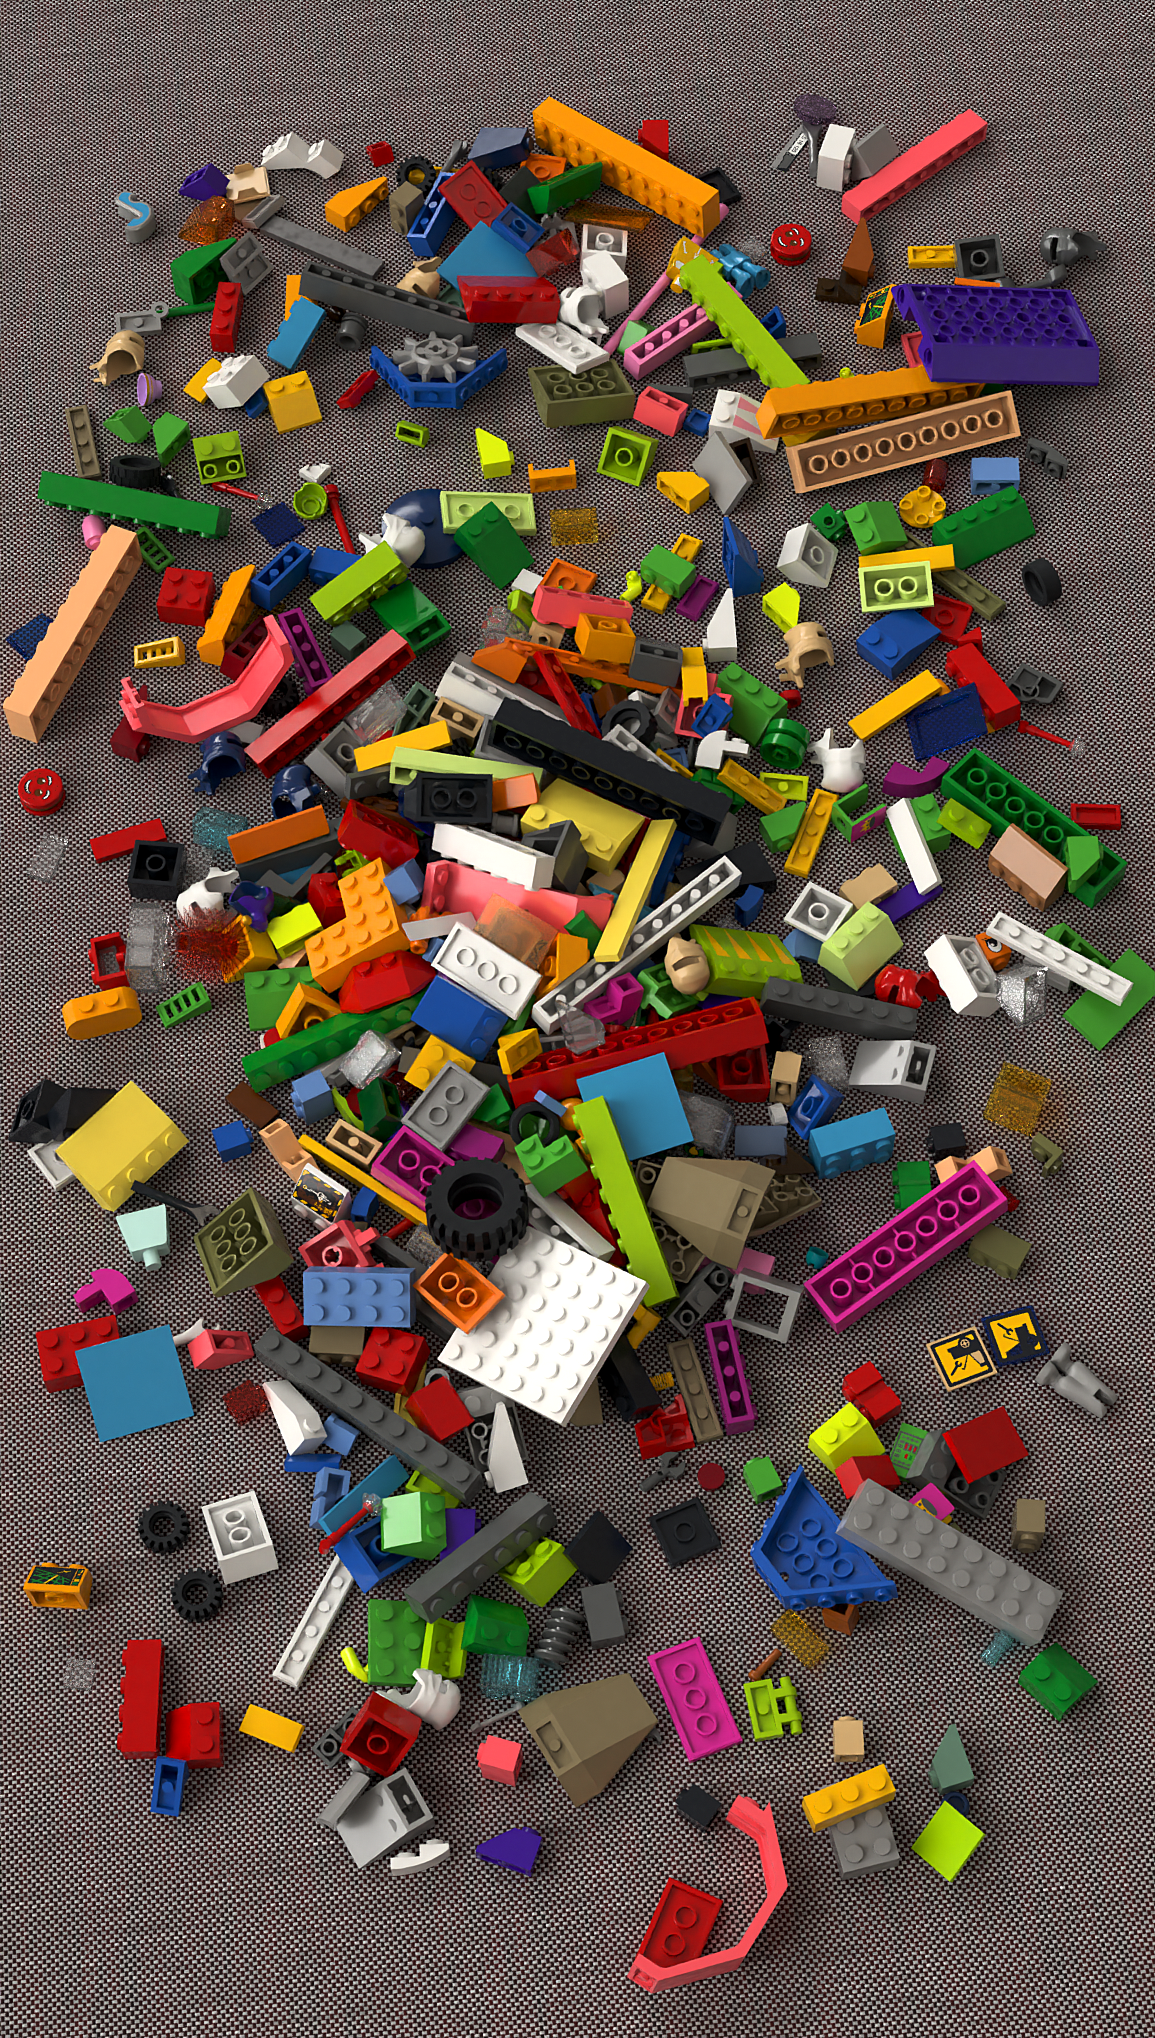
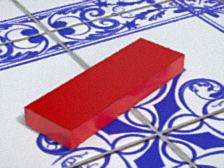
M160 818L89 840L97 864L133 853L135 840L168 842Z

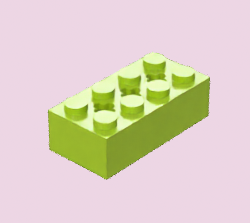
M384 540L309 597V599L324 620L335 628L346 620L350 622V617L355 613L365 611L370 606L369 603L372 600L386 594L389 591L388 588L393 584L398 585L407 578L410 570L397 552Z

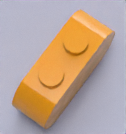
M118 987L71 999L62 1008L67 1034L70 1038L76 1040H85L132 1028L142 1019L137 993L129 987Z

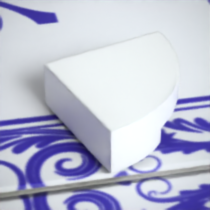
M320 464L309 467L307 465L299 470V476L310 483L320 484L332 472L331 466Z

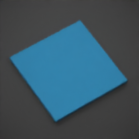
M480 220L436 271L442 279L460 292L457 275L538 277L543 269Z
M664 1052L576 1080L583 1102L602 1095L607 1098L630 1161L694 1141Z
M169 1324L75 1351L100 1442L194 1416Z

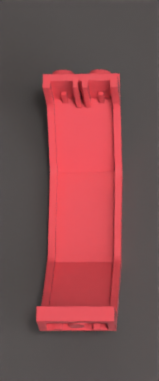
M273 615L263 618L268 636L237 681L186 705L173 707L141 700L130 677L120 680L124 690L120 691L123 700L118 702L132 729L195 744L208 738L213 733L227 730L256 717L294 661L289 642Z
M738 1795L725 1819L757 1842L767 1889L766 1900L739 1944L733 1948L669 1968L659 1967L639 1953L627 1975L629 1979L652 1994L739 1968L788 1887L770 1801L763 1811L755 1800Z

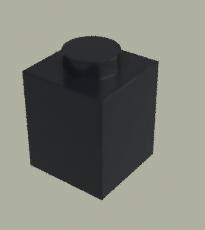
M961 1122L930 1127L929 1135L925 1138V1146L927 1152L932 1153L934 1162L944 1160L949 1156L964 1157L967 1145Z
M694 1783L689 1790L684 1788L675 1801L678 1804L676 1814L704 1834L719 1815L722 1808V1803Z

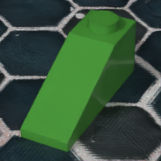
M1064 922L1047 929L1044 936L1106 969L1113 965L1109 959Z

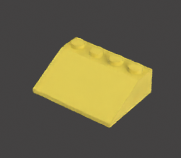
M557 778L541 793L539 802L529 806L520 820L521 836L523 837L524 834L549 828V825L553 823L572 820L582 834L580 841L589 855L586 866L610 877L644 823L645 817Z
M130 1081L62 1143L55 1152L103 1209L114 1212L135 1192L131 1190L134 1180L144 1184L189 1140L176 1124L133 1081Z

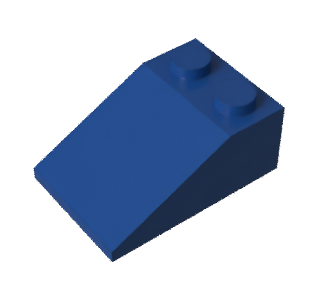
M723 517L722 563L729 586L732 588L733 598L759 593L761 591V583L764 582V574L762 568L758 569L757 551L756 549L752 550L750 541L731 519Z
M914 609L895 610L873 623L856 640L857 654L893 682L941 634V630Z
M436 974L410 1019L458 1050L482 1062L508 1020V1017L477 995Z
M381 1515L349 1532L333 1547L364 1594L419 1559L381 1551Z

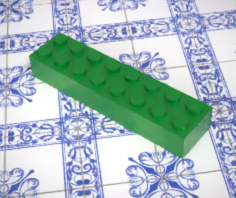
M42 471L37 496L38 499L45 500L44 505L109 517L111 513L110 518L131 522L133 518L132 523L153 526L155 522L156 528L175 531L177 527V532L197 535L199 531L200 537L217 540L220 539V536L228 537L232 515L231 508Z
M975 747L942 777L940 793L948 800L950 798L954 799L992 826L989 831L999 839L1009 825L1014 823L1065 866L1064 849L1067 837L1092 836ZM1098 841V844L1103 846V860L1099 861L1097 871L1074 893H1071L1091 909L1124 878L1128 864L1100 841ZM1066 878L1064 888L1069 892L1068 879Z

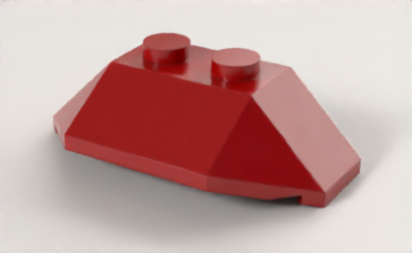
M404 950L386 953L381 957L362 962L351 968L338 993L340 1010L342 1013L364 1014L411 997L423 989L429 982L433 981L437 974L436 968L431 966L432 963L423 959L421 955Z

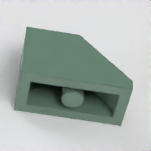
M955 1724L949 1725L932 1760L931 1771L927 1772L932 1788H937L940 1796L970 1787L975 1779Z

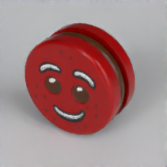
M791 223L779 226L771 236L770 252L773 259L785 266L803 264L811 254V234L805 227Z
M34 769L26 773L18 784L21 804L32 815L47 816L53 814L64 804L66 793L62 780L56 772L50 769Z

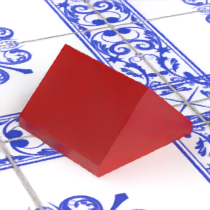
M446 1375L411 1394L404 1406L418 1429L442 1446L475 1422Z

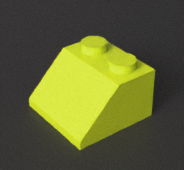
M851 1402L812 1433L808 1448L836 1477L835 1469L852 1456L883 1455L886 1451L869 1421Z

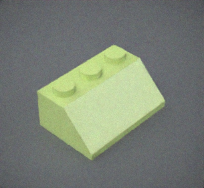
M930 561L858 568L862 614L934 607Z
M868 901L822 944L817 963L858 991L904 944L889 916Z

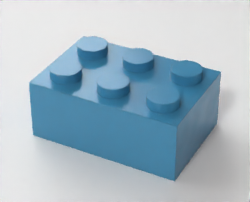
M883 1107L810 1130L808 1154L818 1179H832L848 1170L857 1171L867 1164L874 1162L879 1164L887 1161L892 1157L896 1134Z

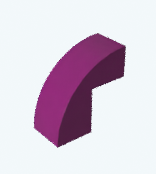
M932 756L923 772L919 773L895 761L883 780L882 793L900 798L926 795L941 786L942 777L949 772L950 764Z

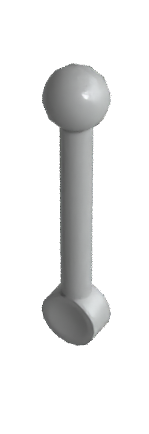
M517 1702L515 1707L481 1723L476 1722L471 1725L470 1729L473 1734H476L484 1727L518 1712L525 1704Z

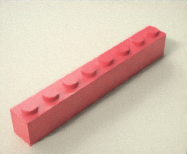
M971 109L957 115L954 120L947 125L941 126L938 131L927 136L916 146H912L900 157H896L890 164L878 170L873 176L864 179L852 190H848L842 196L841 212L857 225L861 217L868 221L985 140L988 123Z

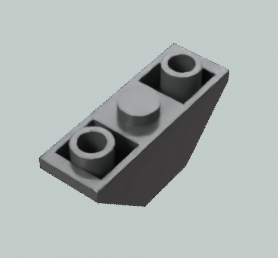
M712 1261L697 1271L688 1284L683 1283L678 1289L680 1298L670 1301L666 1319L682 1336L686 1337L732 1283L734 1275L726 1266Z

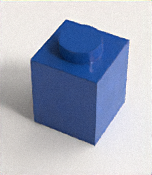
M241 1120L212 1130L222 1163L252 1153L250 1143L254 1142L250 1128L244 1129Z

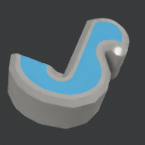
M124 191L119 193L115 199L116 204L119 206L118 215L130 221L125 227L127 242L138 243L146 240L156 229L153 208L146 202L138 201L137 195L133 192Z

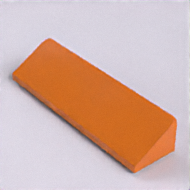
M534 773L493 781L492 813L538 803L541 792Z
M318 805L228 836L227 839L235 863L241 864L329 834L330 829L323 807Z

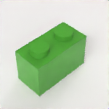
M657 544L641 562V577L647 583L661 588L666 594L680 599L695 581L696 566Z

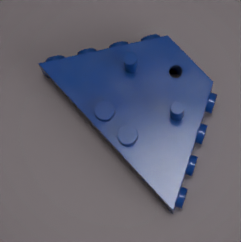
M371 346L372 355L369 357L372 368L376 369L381 378L385 379L390 387L411 408L462 409L464 401L500 375L508 366L507 349H500L487 360H476V368L470 373L457 371L456 383H450L445 377L431 378L430 382H422V376L417 373L405 377L399 371V365L393 364V358H387L377 346Z
M801 1464L797 1471L792 1472L789 1476L787 1489L784 1495L778 1497L773 1516L767 1518L760 1540H756L751 1548L750 1556L752 1557L755 1570L784 1608L795 1611L814 1606L829 1608L835 1604L848 1603L858 1605L863 1601L876 1600L886 1602L892 1598H898L896 1584L893 1580L886 1579L867 1553L835 1533L841 1521L806 1478ZM781 1575H787L789 1579L785 1582Z

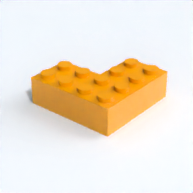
M380 857L338 881L347 917L304 941L312 977L328 993L343 986L353 966L381 957L386 953L397 950L406 951L411 948L410 940L402 927V923L409 922L404 903L397 905L382 879L392 869Z

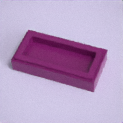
M699 574L676 607V613L697 622L719 590L720 583Z

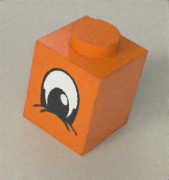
M986 932L975 936L993 970H1001L1008 965L1012 953L1010 947L986 935Z

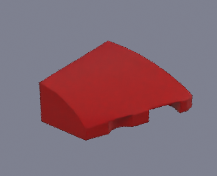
M682 1394L676 1395L674 1402L665 1409L658 1408L650 1418L643 1419L634 1426L642 1460L661 1456L665 1452H678L695 1447Z

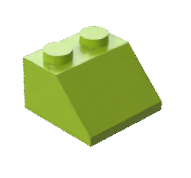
M620 426L609 427L596 472L639 487L653 463L659 440Z

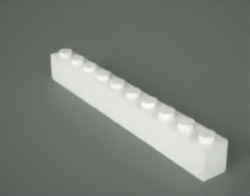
M723 856L635 925L620 961L596 962L595 958H593L534 1004L531 1018L549 1036L582 1010L584 1003L596 999L606 991L608 980L629 973L667 943L675 933L681 932L738 887L742 873L726 856Z

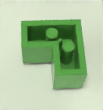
M536 1133L514 1147L529 1180L543 1198L588 1171L582 1155L567 1134L546 1147Z

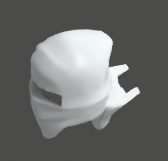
M588 287L566 288L559 295L561 303L558 316L560 321L568 327L576 326L580 330L581 335L587 339L593 336L596 337V344L600 345L602 335L609 333V327L605 326L603 321L598 318L600 308L598 295L601 296L600 291Z
M385 513L382 517L388 526L383 538H381L380 534H374L370 537L361 532L358 535L359 540L365 545L366 554L385 540L397 552L407 567H410L417 561L425 548V536L422 530L416 526L411 527L410 521Z
M828 728L822 739L808 745L807 752L815 751L817 755L812 757L811 763L823 766L824 772L821 786L824 789L837 793H849L859 788L863 783L864 774L862 770L866 768V753L863 741L856 739L851 748H839V745L833 740V729Z
M210 867V872L205 880L192 884L189 889L179 894L176 906L178 917L181 921L190 927L199 928L225 914L223 896L224 893H232L235 890L236 886L231 881L239 876V872L236 870L223 872L220 871L219 867Z
M416 1668L413 1676L417 1679V1682L408 1694L401 1695L396 1688L388 1690L387 1693L381 1690L376 1692L420 1717L422 1721L432 1725L436 1730L447 1726L460 1710L461 1694L458 1686L450 1680L442 1681L441 1674H436L432 1670L425 1668Z

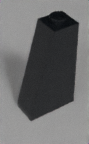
M756 840L675 872L674 883H672L673 891L676 894L719 859L726 856L742 875L738 887L721 900L742 897L750 884L764 890V894L776 892L777 877Z

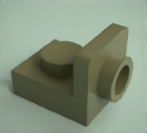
M1039 1132L1032 1140L1030 1151H1032L1036 1159L1046 1162L1041 1174L1046 1179L1051 1173L1055 1175L1062 1167L1064 1151Z

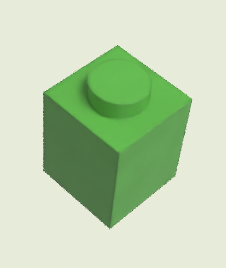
M769 1456L762 1459L756 1457L746 1463V1466L743 1467V1478L756 1504L782 1494L783 1484Z

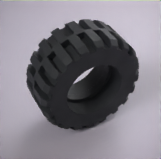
M470 1157L469 1161L464 1162L461 1159L455 1161L454 1166L448 1165L441 1170L442 1174H436L431 1180L432 1185L428 1186L425 1199L428 1230L432 1235L434 1243L440 1246L441 1250L446 1254L452 1252L454 1258L460 1260L468 1258L469 1262H477V1259H484V1261L493 1260V1256L498 1255V1257L507 1254L508 1248L514 1249L519 1244L518 1239L521 1240L524 1237L526 1227L529 1224L526 1187L523 1180L519 1178L518 1173L512 1168L508 1170L507 1164L500 1161L494 1163L493 1159L486 1157L484 1160H478V1157ZM473 1199L490 1200L500 1206V1209L495 1214L480 1220L465 1219L454 1213L461 1204Z

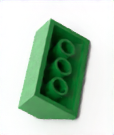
M1012 485L934 523L931 541L935 546L953 544L955 566L963 571L1034 536L1036 531L1025 500Z

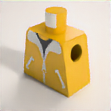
M685 236L674 246L666 270V275L673 280L670 288L676 293H682L684 290L679 282L681 266L701 254L704 255L711 265L719 260Z

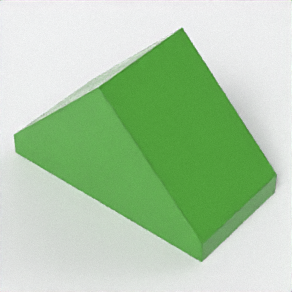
M629 320L617 348V353L624 356L627 348L657 328L643 321Z

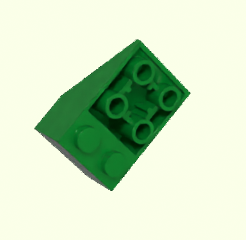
M409 579L369 604L388 632L393 629L409 643L416 657L444 641L450 635L452 627L439 609Z

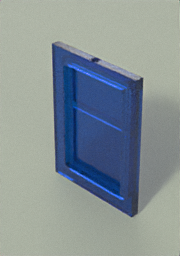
M975 682L923 703L905 714L909 737L917 762L988 733Z

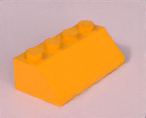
M250 564L232 572L228 581L223 583L222 595L219 600L215 601L213 615L211 619H207L205 633L197 642V651H199L202 662L221 666L224 652L244 632L255 607V603L251 602L250 581L257 575L255 565Z

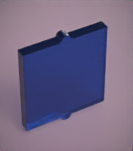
M284 502L277 504L271 509H265L264 513L251 519V523L273 549L287 541H292L293 537L305 531L303 524Z

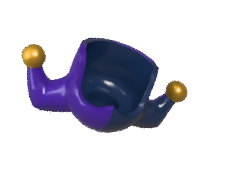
M247 880L241 881L229 898V905L242 916V925L250 926L258 933L266 931L268 915L275 903L273 891L268 886L256 885Z

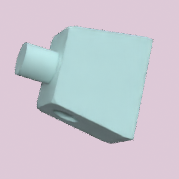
M165 1204L116 1216L120 1231L133 1261H144L146 1270L149 1271L159 1269L162 1266L160 1256L170 1253L169 1216Z

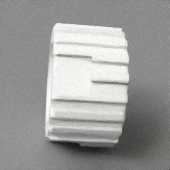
M782 1103L768 1106V1113L773 1126L788 1124L787 1114Z

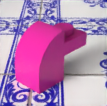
M630 972L608 980L606 995L584 1003L583 1011L597 1027L611 1021L616 1025H621L638 1010L644 988Z
M108 1268L91 1272L93 1283L82 1286L73 1295L82 1314L106 1300L114 1313L118 1315L139 1301L134 1288L127 1278L119 1271Z

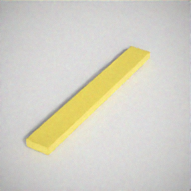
M674 819L651 820L594 953L596 962H618L621 960L677 825Z

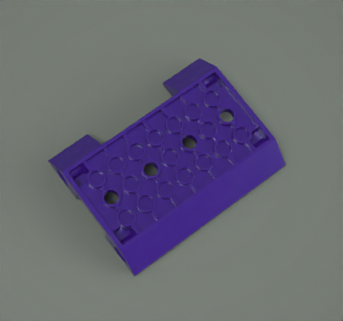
M902 284L891 288V293L903 320L916 321L923 335L917 351L931 382L1098 386L1100 349L1071 290Z

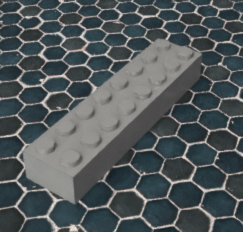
M869 1478L859 1485L835 1532L1028 1647L1041 1642L1063 1595V1592Z

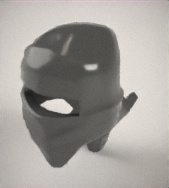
M1053 227L1046 231L1041 238L1040 253L1042 258L1049 263L1073 266L1084 255H1087L1090 260H1097L1096 250L1105 251L1107 250V245L1098 240L1099 235L1094 230L1079 232L1069 227Z

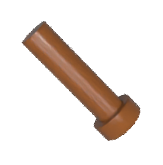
M775 1648L755 1670H751L748 1673L752 1682L761 1681L762 1675L782 1655L781 1651Z

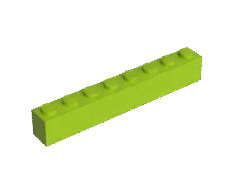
M703 254L680 267L679 282L682 288L692 294L694 302L698 306H702L709 320L714 321L718 325L721 334L729 338L736 352L741 353L745 357L748 366L752 370L755 369L764 385H768L772 389L775 387L787 388L795 384L806 385L811 383Z
M602 1095L574 1106L575 1114L572 1115V1119L576 1129L582 1130L584 1139L581 1140V1144L586 1155L590 1154L593 1160V1164H590L592 1174L595 1180L600 1179L602 1189H599L602 1201L604 1204L608 1203L612 1213L608 1214L612 1228H617L621 1237L617 1239L622 1254L627 1253L630 1261L626 1265L629 1274L646 1281L650 1285L640 1304H645L647 1308L651 1309L680 1298L607 1098Z

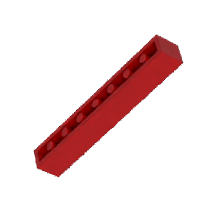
M391 629L247 746L244 752L252 764L267 779L270 778L417 657L409 643L395 630Z

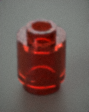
M938 458L927 461L922 485L928 486L936 493H940L945 487L949 469L948 464Z

